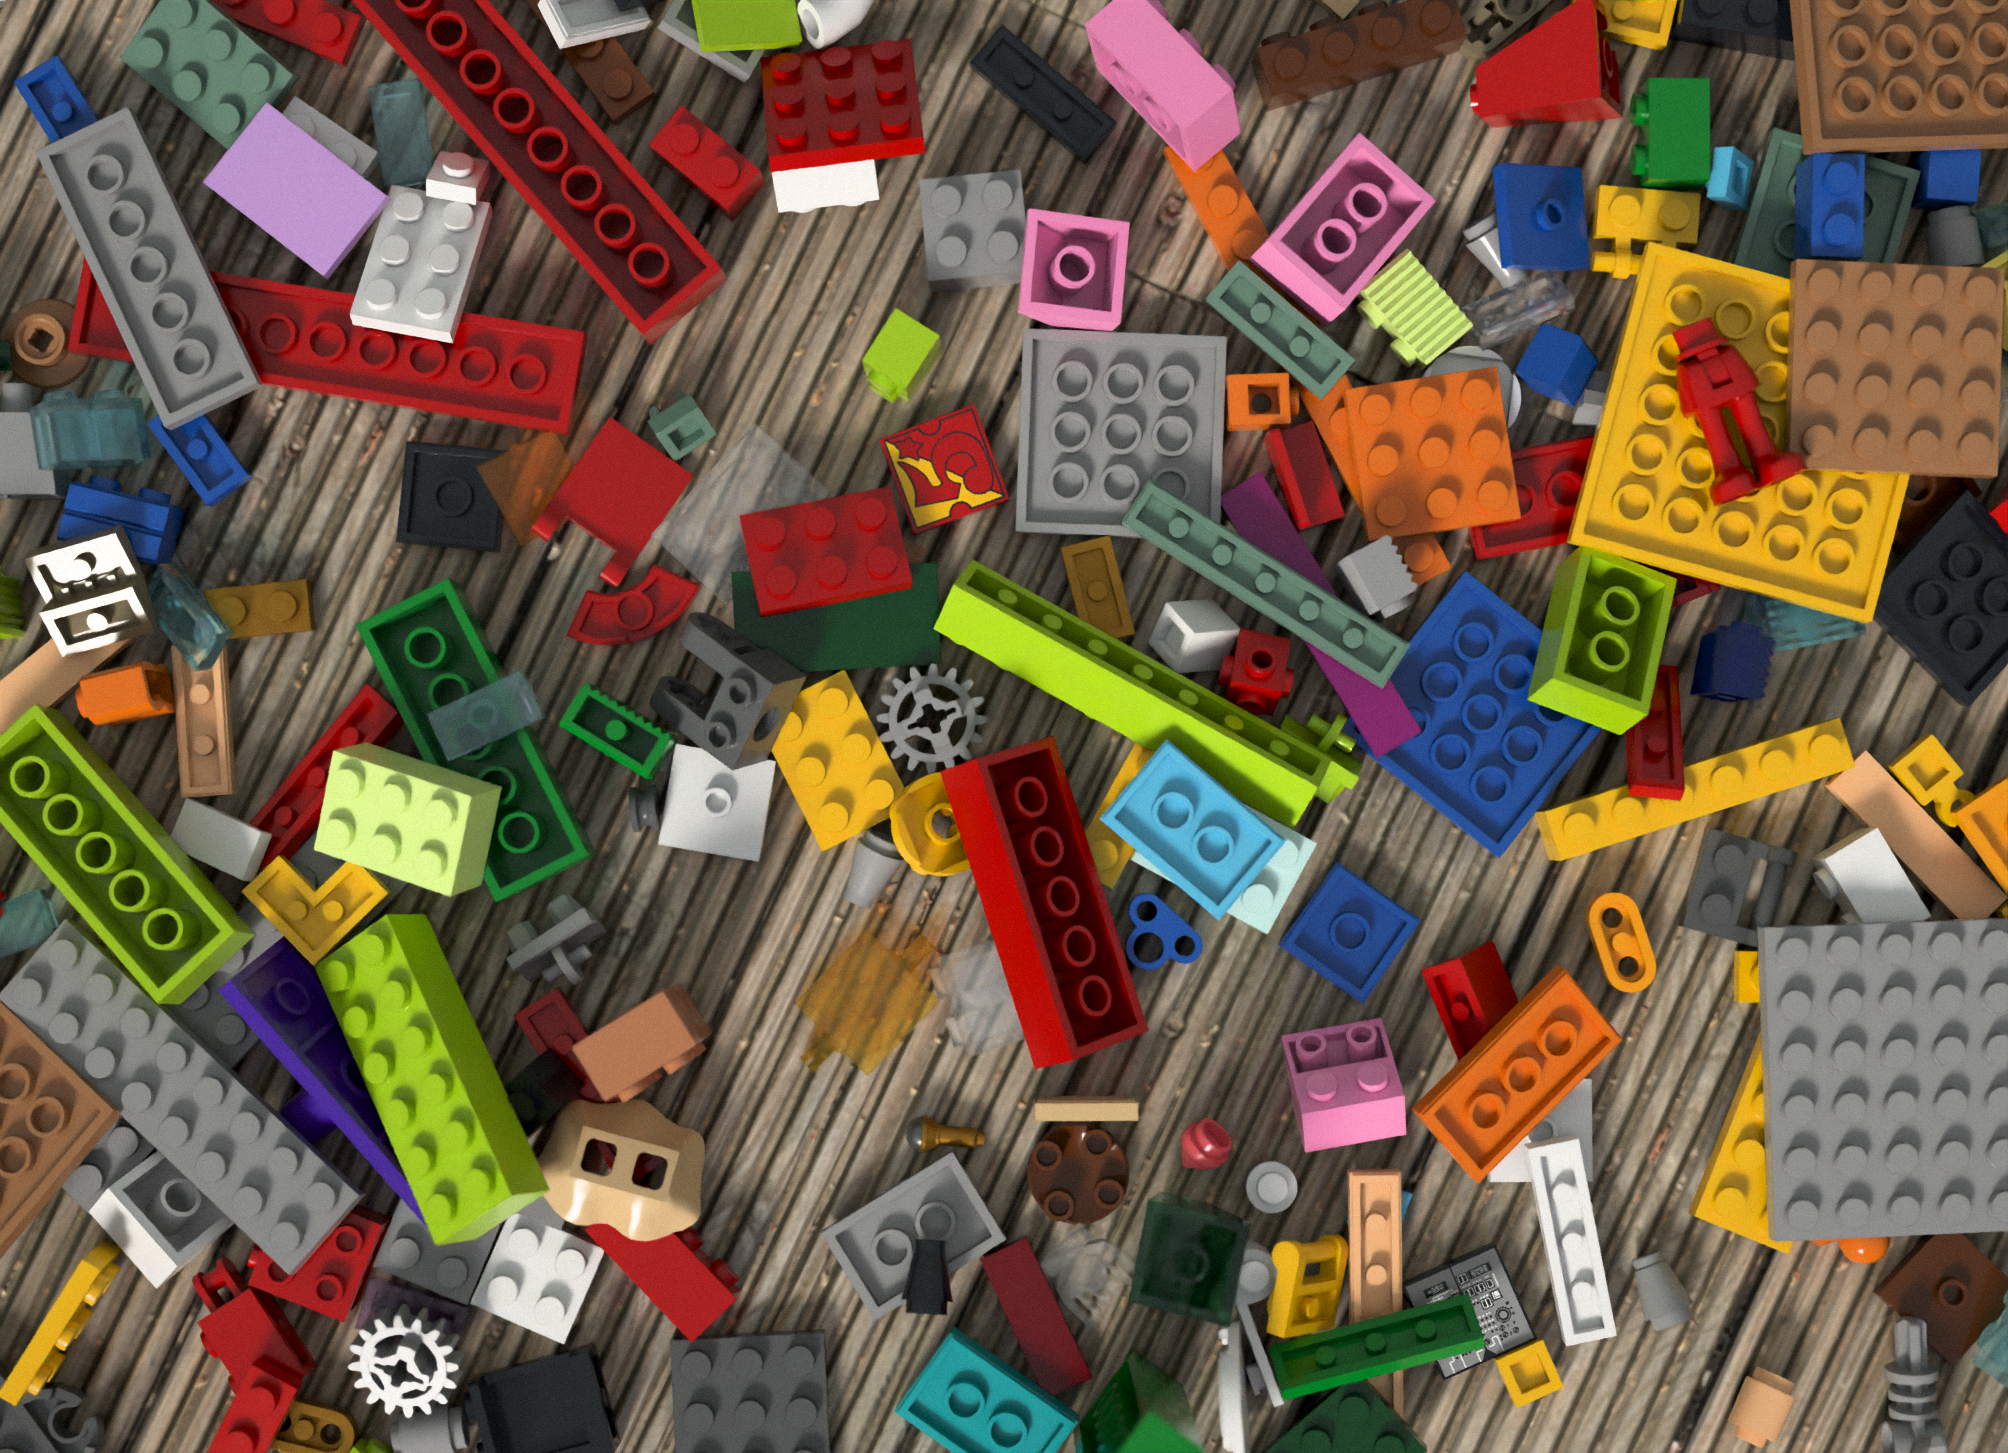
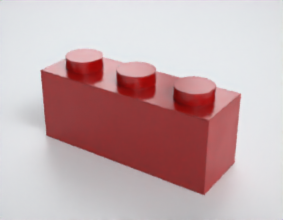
M637 1181L634 1182L635 1185L641 1186ZM648 1183L644 1186L645 1188L656 1190ZM593 1224L585 1229L586 1233L691 1342L736 1301L741 1293V1290L735 1285L739 1281L737 1274L721 1258H718L715 1262L711 1260L700 1248L704 1243L703 1239L691 1226L665 1237L645 1242L632 1240L608 1224Z

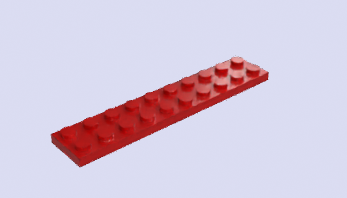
M84 256L67 351L76 355L135 364ZM210 271L263 385L571 435L588 335L584 331L463 312L454 342L448 343L353 325L349 314L355 294Z

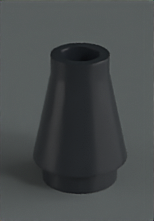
M915 1239L914 1252L901 1299L906 1300L905 1313L947 1315L948 1302H953L945 1254L946 1241Z

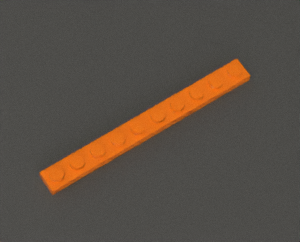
M1169 145L1164 147L1163 154L1227 271L1229 272L1237 261L1240 260L1321 330L1312 315L1249 261V258L1267 239L1269 234L1223 150L1221 149L1194 172ZM1281 367L1283 373H1288L1285 369ZM1289 374L1290 386H1298L1299 402L1309 420L1314 421L1324 448L1361 513L1342 393L1345 389L1353 388L1345 374L1321 401ZM1433 533L1392 539L1391 545L1398 546L1396 554L1403 556L1401 563L1408 565L1406 572L1413 574L1411 581L1418 583L1417 587L1452 568Z

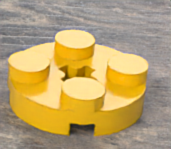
M940 772L923 776L911 782L903 789L898 799L893 801L889 810L892 837L901 856L910 864L913 871L921 875L931 874L942 877L970 869L971 867ZM936 811L940 817L949 816L952 821V826L946 829L948 838H943L932 827V822H934L933 815Z

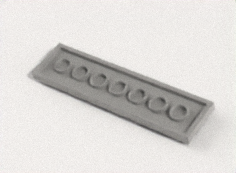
M65 919L0 992V1000L16 1016L122 1111L120 1113L122 1117L288 1275L296 1274L365 1196L350 1179L164 1004H158L138 980L74 920Z

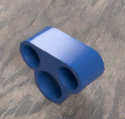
M1144 892L1135 895L1130 900L1127 912L1129 919L1135 926L1126 937L1125 951L1127 957L1135 966L1140 969L1152 970L1159 968L1169 958L1183 964L1192 963L1198 959L1203 947L1201 937L1160 898L1151 893ZM1144 901H1150L1156 907V914L1149 921H1143L1137 916V907ZM1146 932L1158 935L1162 942V952L1159 957L1149 962L1138 959L1133 950L1136 938ZM1181 936H1189L1193 940L1194 947L1188 955H1179L1175 950V942Z

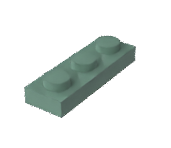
M1240 260L1237 261L1205 298V301L1321 401L1356 362L1351 355Z

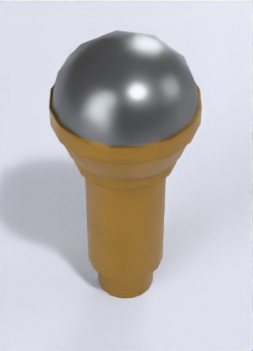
M920 1116L912 1119L908 1124L906 1139L913 1149L921 1152L937 1148L938 1145L962 1148L984 1147L985 1131H977L975 1128L940 1125V1122H936L928 1116Z

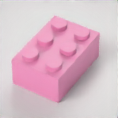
M1112 0L1084 24L1097 70L1195 172L1241 133L1237 114L1240 111V107L1234 98L1233 92L1236 89V84L1221 65L1216 63L1211 67L1201 56L1203 52L1199 43L1186 29L1178 32L1167 21L1169 15L1159 0Z
M1359 132L1249 258V261L1319 323L1326 327L1349 306L1436 200Z

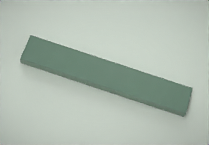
M1151 479L1148 480L1122 520V525L1380 689H1383L1411 645Z

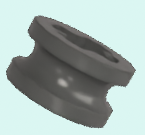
M649 785L648 789L644 792L639 791L637 787H630L629 810L633 831L641 832L644 826H650L653 830H660L661 808L657 786Z

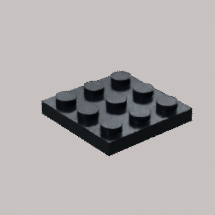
M1958 489L1885 569L1873 620L1959 705L1969 707L2008 664V534L2000 528L1997 520L1989 514V511L1968 489Z

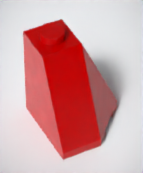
M1576 0L1476 66V83L1470 86V101L1474 114H1479V118L1492 128L1623 118L1620 69L1615 50L1611 51L1608 38L1606 36L1601 37L1600 30L1608 29L1609 25L1603 4L1599 0Z

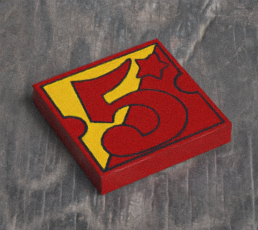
M974 404L879 439L915 536L1010 501Z

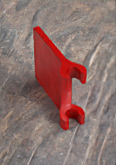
M609 417L530 531L548 542L564 517L615 552L598 577L615 589L694 475Z

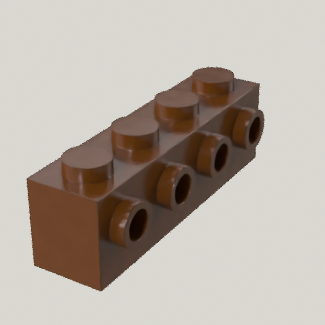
M1407 0L1389 7L1386 1H1380L1363 7L1357 12V17L1340 22L1337 16L1328 17L1313 23L1309 27V32L1291 37L1290 32H1280L1261 41L1262 46L1256 48L1251 66L1266 112L1458 52L1467 37V32L1457 1Z

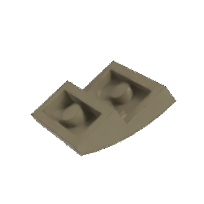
M122 524L30 550L24 557L23 561L46 602V605L39 614L62 657L155 632L158 627L143 572Z

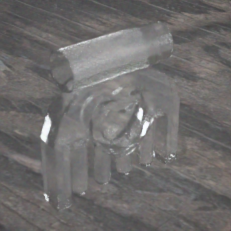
M1079 1222L1038 1264L1052 1278L1057 1274L1054 1286L1062 1302L1089 1328L1094 1323V1320L1073 1299L1077 1297L1094 1315H1099L1101 1308L1085 1292H1092L1105 1305L1111 1303V1298L1102 1290L1104 1286L1115 1295L1121 1293V1288L1107 1275V1268L1124 1285L1131 1283V1278L1113 1261L1115 1257L1137 1279L1143 1272L1116 1244L1103 1238L1091 1240L1093 1235Z

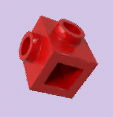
M1240 628L1232 655L1224 654L1220 665L1217 684L1226 686L1224 699L1253 715L1265 714L1273 716L1279 698L1288 699L1292 688L1294 669L1286 667L1290 639Z

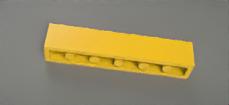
M1840 718L1826 719L1685 763V792L1681 801L1628 795V782L1537 810L1534 815L1548 859L1562 861L1855 768L1856 766Z

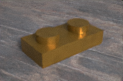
M1110 535L1060 547L1077 617L1116 639L1135 635Z
M308 579L205 589L209 640L211 641L316 631L311 581Z

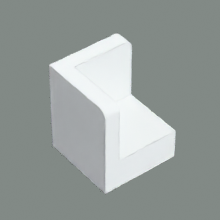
M1212 599L1166 602L1148 643L1169 667L1177 673L1219 670L1223 655H1229L1240 628Z

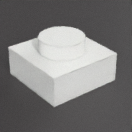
M440 151L426 178V196L465 202L476 206L490 178V160L471 157L461 152L449 153Z

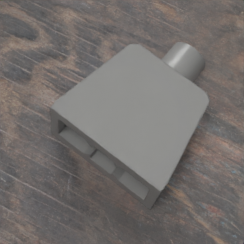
M2 383L0 402V499L66 500L70 478L62 426L59 418L43 412H33V385Z

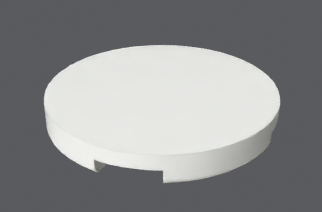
M1241 1321L1222 1322L1218 1328L1219 1339H1222L1223 1345L1228 1344V1352H1219L1218 1358L1221 1436L1224 1449H1227V1452L1250 1453L1248 1393Z

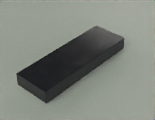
M1004 25L999 27L969 62V67L1083 164L1087 162L1117 127V122Z

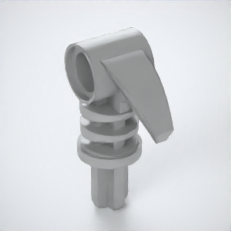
M1904 1316L1896 1319L1894 1322L1895 1361L1885 1365V1377L1889 1382L1896 1384L1888 1387V1398L1896 1401L1888 1405L1889 1417L1897 1419V1421H1884L1882 1424V1452L1947 1453L1945 1432L1940 1420L1936 1418L1937 1406L1936 1404L1929 1403L1937 1399L1936 1387L1928 1384L1934 1383L1939 1379V1368L1927 1362L1926 1322L1922 1318Z

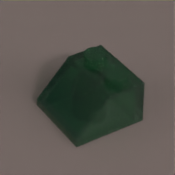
M1159 1192L1150 1198L1147 1203L1128 1302L1229 1327L1232 1322L1251 1222L1210 1203Z

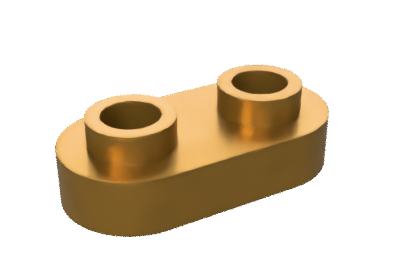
M297 1396L288 1413L291 1418L290 1427H281L270 1449L285 1453H349L358 1440V1424L354 1416L344 1408ZM327 1424H335L339 1427L341 1431L339 1440H332L326 1435L325 1428Z

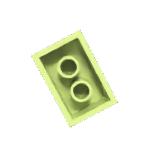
M367 742L333 750L314 850L450 897L482 884L502 787Z

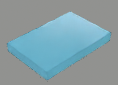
M1168 739L1164 741L1099 818L1217 920L1223 917L1287 841Z

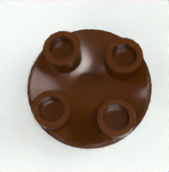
M1069 1122L1049 1130L1034 1146L1027 1168L1029 1188L1037 1204L1051 1219L1070 1224H1088L1108 1216L1122 1203L1130 1176L1128 1159L1119 1141L1102 1127L1087 1122Z

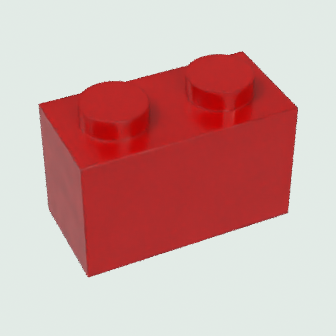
M682 105L649 143L655 158L732 222L765 185L761 171Z

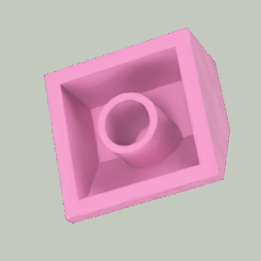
M1029 208L1026 218L1018 313L1058 329L1112 332L1121 323L1130 222Z

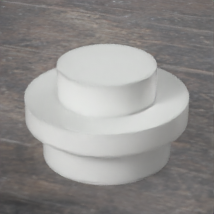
M1266 1161L1256 1165L1250 1171L1246 1180V1193L1250 1202L1260 1211L1278 1213L1287 1209L1295 1200L1297 1181L1293 1172L1286 1165L1277 1161Z

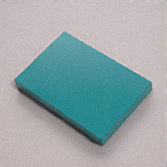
M954 1326L900 1399L894 1410L895 1413L952 1453H1056L1076 1426L1080 1417L1077 1412Z

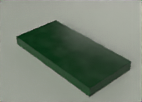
M937 562L908 563L913 581L911 589L760 618L750 571L731 572L734 630L761 650L771 649L801 672L930 664L940 665V632L933 629L939 617Z

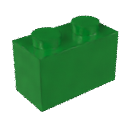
M1648 78L1637 90V94L1632 95L1630 101V122L1632 125H1637V144L1632 145L1630 152V172L1632 175H1638V188L1666 191H1698L1710 180V78Z

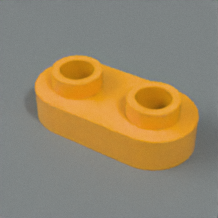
M1605 892L1597 895L1586 908L1585 923L1605 981L1614 989L1628 993L1639 992L1651 984L1656 974L1655 957L1639 909L1635 902L1624 894ZM1608 908L1615 909L1618 914V921L1612 927H1607L1602 920V915ZM1629 956L1634 962V969L1632 973L1624 976L1620 973L1618 965L1622 958Z

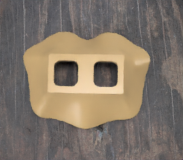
M581 1099L574 1100L565 1106L557 1118L553 1132L542 1154L537 1159L550 1188V1191L542 1196L564 1220L576 1225L608 1224L632 1240L645 1242L682 1231L692 1226L700 1217V1190L705 1161V1144L700 1133L693 1129L676 1125L664 1117L650 1103L641 1099H632L624 1103L621 1101L612 1104H596ZM591 1139L612 1143L617 1148L612 1171L607 1176L585 1172L581 1168L586 1144ZM649 1153L666 1159L668 1165L661 1188L652 1190L633 1183L632 1174L639 1154Z

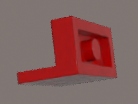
M1311 420L1281 431L1279 428L1269 430L1263 440L1289 518L1297 531L1300 533L1344 518L1345 514L1314 421Z
M1493 941L1483 943L1463 955L1431 964L1421 970L1458 1061L1519 1002Z

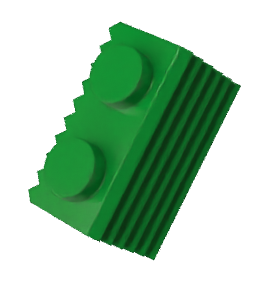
M590 683L582 685L559 723V726L645 779L650 780L656 777L677 743L676 734L668 732L666 728L659 727L658 723L642 716L640 712L633 711L632 707L626 706L624 702L616 700V697L608 695L606 691L600 690L598 686Z

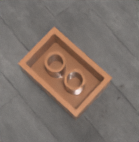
M678 982L657 993L571 1048L603 1100L606 1102L618 1094L624 1103L662 1078L663 1076L658 1070L660 1067L663 1066L669 1075L705 1051L706 1048L702 1041L710 1036L712 1032L681 982Z

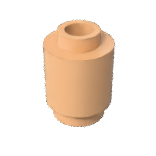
M1756 1366L1752 1377H1745L1727 1420L1737 1425L1733 1435L1762 1449L1766 1439L1777 1444L1795 1401V1398L1791 1396L1795 1383Z

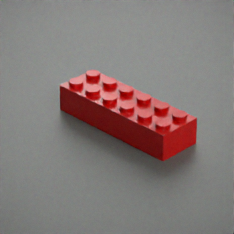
M1054 736L980 757L940 771L1035 1069L1071 1062L1149 1031Z

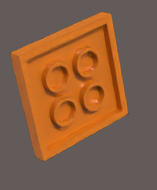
M1497 366L1350 388L1342 392L1366 543L1374 542L1385 535L1397 539L1516 521L1521 518Z

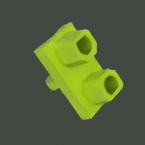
M1338 712L1331 722L1328 723L1313 713L1306 726L1286 714L1278 729L1332 758L1314 795L1324 802L1330 803L1343 791L1345 786L1352 790L1360 778L1359 772L1363 763L1349 754L1356 740L1341 731L1347 717Z

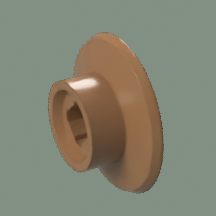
M58 299L37 300L21 308L9 322L4 340H9L11 370L25 383L42 389L60 388L74 382L88 368L92 357L76 355L67 351L75 311L74 305ZM44 332H48L53 335V341L50 342L47 351L43 352L37 348V342L40 341Z

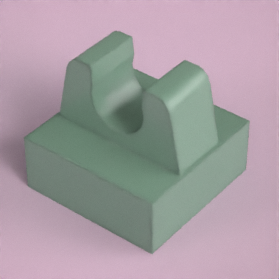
M676 391L672 394L676 403L664 411L660 412L656 406L650 408V420L647 421L674 462L717 435L691 394L685 395L682 391Z

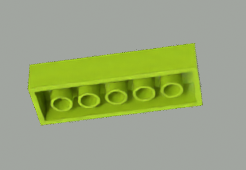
M35 703L0 735V823L158 1004L181 1005L250 941L256 933L60 710Z
M386 914L314 966L436 1246L475 1240L550 1191L514 1108L507 1100L508 1095L426 914Z

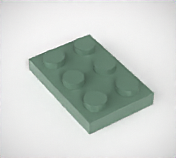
M160 0L120 56L124 62L227 150H229L266 102L277 110L301 77L212 0Z

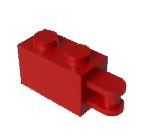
M223 1256L216 1261V1268L206 1274L199 1272L192 1277V1283L197 1293L211 1313L197 1322L202 1329L200 1333L201 1341L208 1353L216 1359L220 1357L229 1371L228 1382L235 1395L251 1364L258 1357L298 1379L303 1378L318 1366L273 1295L255 1287L249 1288L230 1259ZM227 1285L235 1298L225 1304L218 1290Z

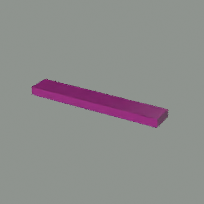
M1261 471L1221 495V508L1239 536L1339 598ZM1303 640L1376 759L1421 733L1422 730L1390 679L1383 689H1380Z

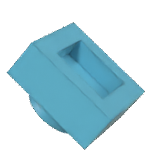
M1734 146L1714 147L1712 164H1710V180L1705 184L1707 197L1726 210H1747L1754 160Z

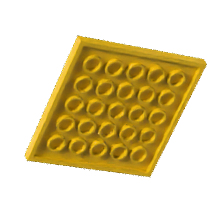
M1649 241L1643 250L1566 543L1587 546L1632 561L1862 623L1872 622L1910 475L1806 470L1762 490L1757 489L1747 496L1714 507L1709 487L1715 478V473L1704 434L1696 417L1683 418L1680 409L1676 378L1677 363L1674 359L1680 352L1672 333L1706 318H1712L1719 337L1726 336L1729 341L1727 345L1732 343L1756 373L1761 385L1754 390V395L1763 422L1776 447L1780 451H1784L1790 279ZM1729 407L1721 411L1736 451L1743 465L1753 475L1750 460Z

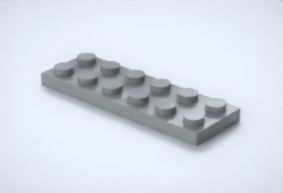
M126 107L35 151L164 427L173 430L262 387L263 384L135 112Z

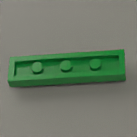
M1467 1293L1268 1347L1283 1401L1483 1349L1485 1348V1342L1470 1295Z

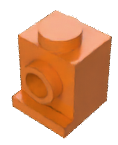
M1289 372L1227 375L1225 378L1224 405L1225 433L1272 430L1275 428L1287 429L1291 424V417H1298L1299 415L1298 386H1289ZM1258 396L1266 398L1270 405L1269 411L1262 414L1255 412L1251 406L1252 399Z

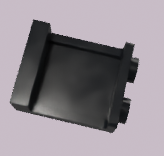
M595 1343L477 1374L468 1383L469 1391L464 1392V1405L467 1416L471 1423L477 1421L482 1441L477 1443V1453H615L621 1443Z

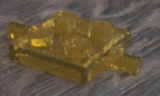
M865 930L795 1002L814 1022L821 1036L799 1057L804 1064H807L821 1051L807 1066L808 1068L816 1072L830 1055L836 1051L848 1056L866 1075H870L940 1003L922 984L918 972L915 970L936 949L935 945L928 941L915 955V952L928 940L926 936L920 933L899 954L887 949L869 930Z

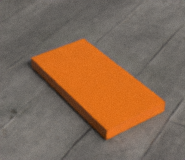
M1556 965L1412 1110L1469 1177L1480 1183L1623 1039L1565 968Z

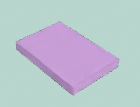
M267 102L203 181L208 187L327 280L391 200Z

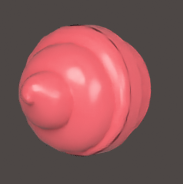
M1204 1118L1200 1122L1190 1123L1183 1130L1180 1139L1182 1144L1180 1151L1183 1158L1182 1165L1188 1169H1217L1227 1161L1228 1152L1232 1149V1141L1227 1131L1219 1123L1209 1118Z

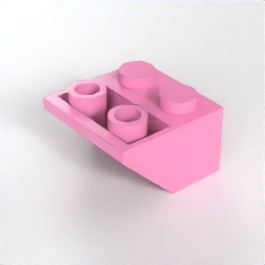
M1382 1018L1281 1036L1294 1112L1305 1153L1406 1135L1405 1095Z

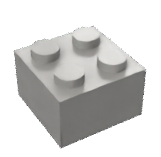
M1021 169L918 179L930 293L1020 284L1026 228Z

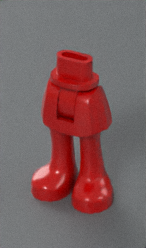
M1706 318L1673 332L1672 335L1680 352L1674 358L1677 363L1676 378L1680 409L1683 418L1696 417L1704 434L1715 473V478L1709 487L1714 507L1737 500L1753 493L1757 489H1765L1806 471L1808 467L1800 453L1780 451L1771 439L1754 395V390L1761 383L1754 370L1732 343L1727 345L1729 343L1727 337H1719L1712 318ZM1729 407L1750 460L1753 475L1743 465L1736 451L1721 411Z

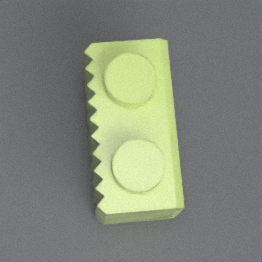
M1407 248L1373 276L1356 296L1360 300L1356 307L1362 318L1374 329H1377L1380 325L1394 340L1389 345L1392 352L1408 368L1415 364L1420 371L1424 370L1473 327L1472 322L1459 309L1458 305L1452 301L1451 297L1446 294L1445 290L1439 286L1438 282L1433 279L1431 274L1426 271L1425 267L1419 263L1418 259Z

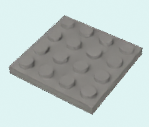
M1023 328L1015 533L1095 537L1110 535V537L1142 538L1122 525V520L1149 479L1220 523L1227 336Z

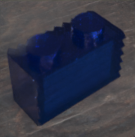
M1731 622L1730 626H1718L1717 632L1702 635L1690 695L1732 704L1760 700L1766 696L1762 689L1768 686L1765 678L1770 674L1766 668L1772 665L1768 658L1774 655L1770 648L1776 645L1773 638L1761 636L1762 627L1741 622Z

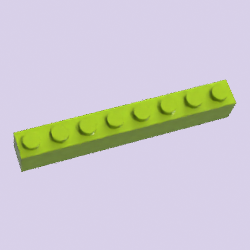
M973 559L953 584L933 628L949 637L956 644L967 647L994 662L999 668L1012 672L1037 686L1044 693L1055 696L1082 711L1089 718L1097 720L1125 735L1138 745H1143L1156 752L1164 741L1168 739L1236 798L1291 829H1294L1332 761V758Z

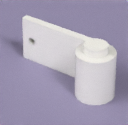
M1250 1240L1240 1241L1231 1246L1224 1256L1222 1266L1225 1281L1250 1349L1256 1360V1363L1245 1366L1255 1396L1260 1394L1259 1390L1266 1388L1273 1406L1277 1407L1284 1403L1248 1305L1261 1301L1270 1295L1271 1291L1275 1288L1278 1269L1274 1266L1272 1256L1267 1248L1259 1242Z

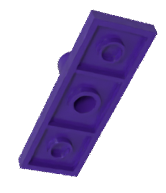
M283 936L218 989L233 1009L304 1088L281 1107L279 1114L313 1146L339 1127L370 1162L373 1168L406 1203L409 1209L428 1228L316 969Z

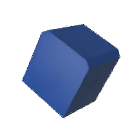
M1980 149L1924 151L1914 159V169L1921 171L1911 203V209L1937 211L1954 206L1966 205L1971 207L1978 202L1981 164Z
M1544 324L1539 327L1515 371L1532 391L1575 407L1599 362L1597 356L1581 336L1549 324Z

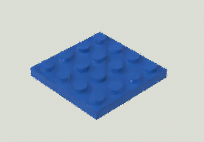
M1464 571L1407 641L1411 645L1389 678L1422 730L1421 733L1376 759L1350 715L1347 717L1341 731L1355 739V746L1493 856L1500 858L1602 728L1527 700L1543 631L1471 574Z

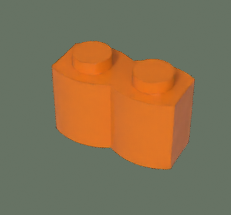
M145 660L84 675L79 680L80 687L76 688L75 691L76 702L81 715L84 718H89L95 725L108 724L111 727H118L175 712L174 684L171 672L162 663L152 665L149 661Z

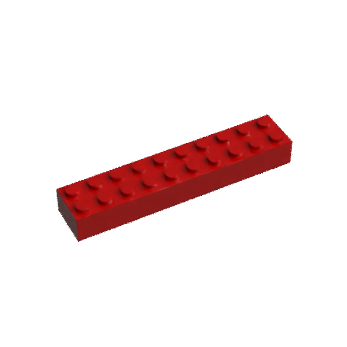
M351 0L650 345L727 280L719 264L489 0Z

